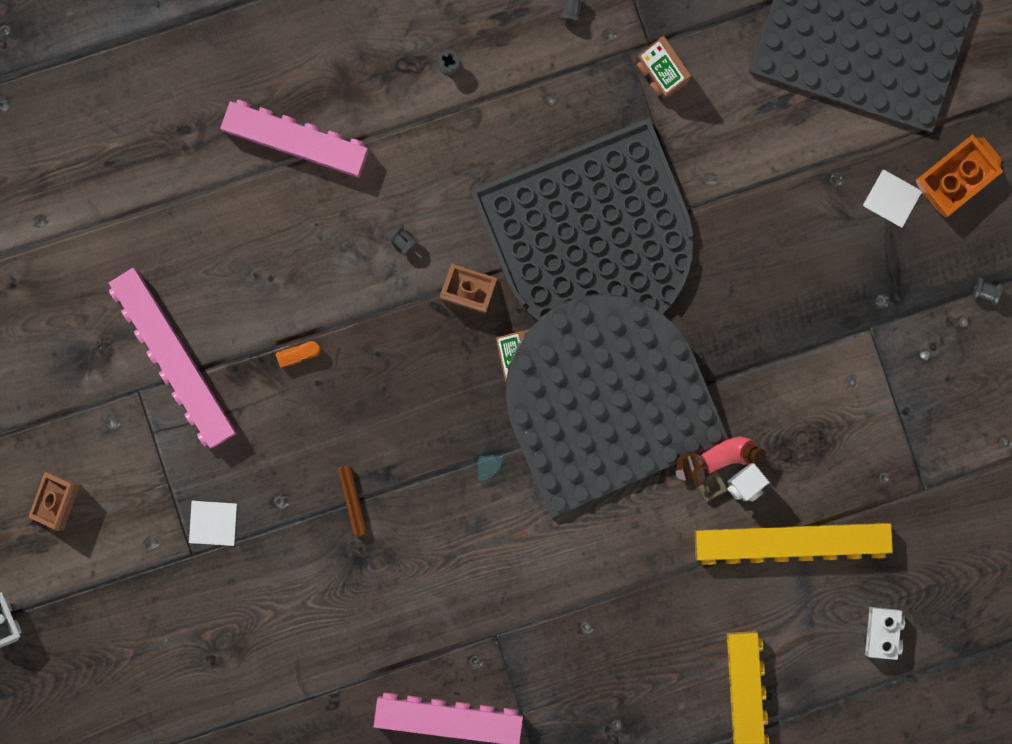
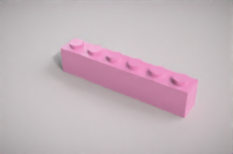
M237 100L236 103L229 102L220 128L223 132L357 178L360 177L368 154V148L364 147V142L356 139H351L350 142L341 139L342 135L332 131H328V134L319 132V127L309 123H305V126L296 124V119L285 115L282 116V119L273 116V111L260 107L259 111L251 109V104L241 100Z
M383 693V696H378L374 727L499 744H520L523 714H518L519 710L504 708V712L494 711V707L488 705H480V709L470 708V704L464 702H456V705L453 706L446 705V700L432 699L430 703L422 702V697L407 696V699H399L398 694Z

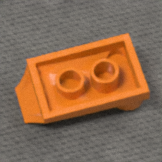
M972 134L915 181L933 207L947 218L1003 172L1001 169L1002 158L984 137L978 138Z

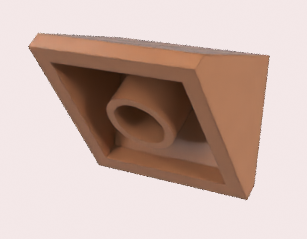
M451 264L439 298L440 300L486 314L497 278Z
M44 472L28 518L54 530H64L81 484Z

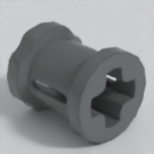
M566 0L563 14H560L559 19L570 23H580L581 18H579L581 5L585 3V0Z
M446 50L440 53L438 65L441 72L451 75L458 71L460 61L455 51ZM450 57L453 58L454 65L450 64L448 67H445L443 60H448Z
M400 224L386 239L395 243L402 250L401 254L404 256L419 240L417 238L413 239L403 229L404 226Z
M979 277L975 284L972 298H983L996 305L1000 299L1003 285H994L983 281V278Z

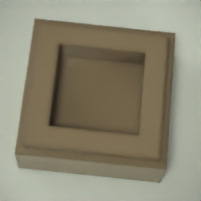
M717 470L707 474L706 480L698 487L706 502L728 491Z

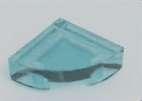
M478 456V481L486 480L496 474L501 466L503 456Z

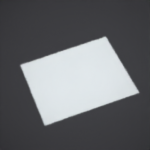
M883 169L863 206L902 228L922 192Z
M192 501L189 543L234 546L237 504Z

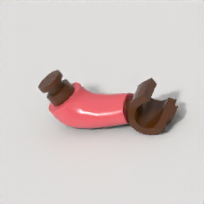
M738 436L714 446L702 455L698 453L683 454L677 459L675 472L681 483L693 478L694 485L699 487L706 480V473L710 474L727 465L734 463L748 465L754 463L760 466L766 459V451L757 447L754 440Z

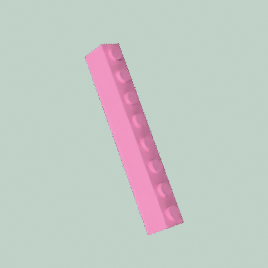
M133 267L110 281L111 289L109 293L115 302H121L124 307L121 312L127 322L130 323L132 321L137 328L134 331L136 337L141 344L145 342L148 346L149 351L146 352L153 364H159L162 369L159 372L161 378L166 385L170 383L175 390L172 395L178 405L183 404L187 412L184 415L190 425L197 426L200 431L197 436L203 446L208 445L209 448H214L237 434L138 270Z

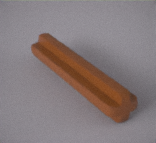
M351 466L339 467L338 473L353 533L355 536L365 535L367 530Z

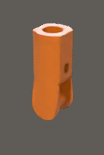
M310 341L298 347L295 346L277 352L276 357L280 368H284L303 360L317 357L321 352V348L318 343Z

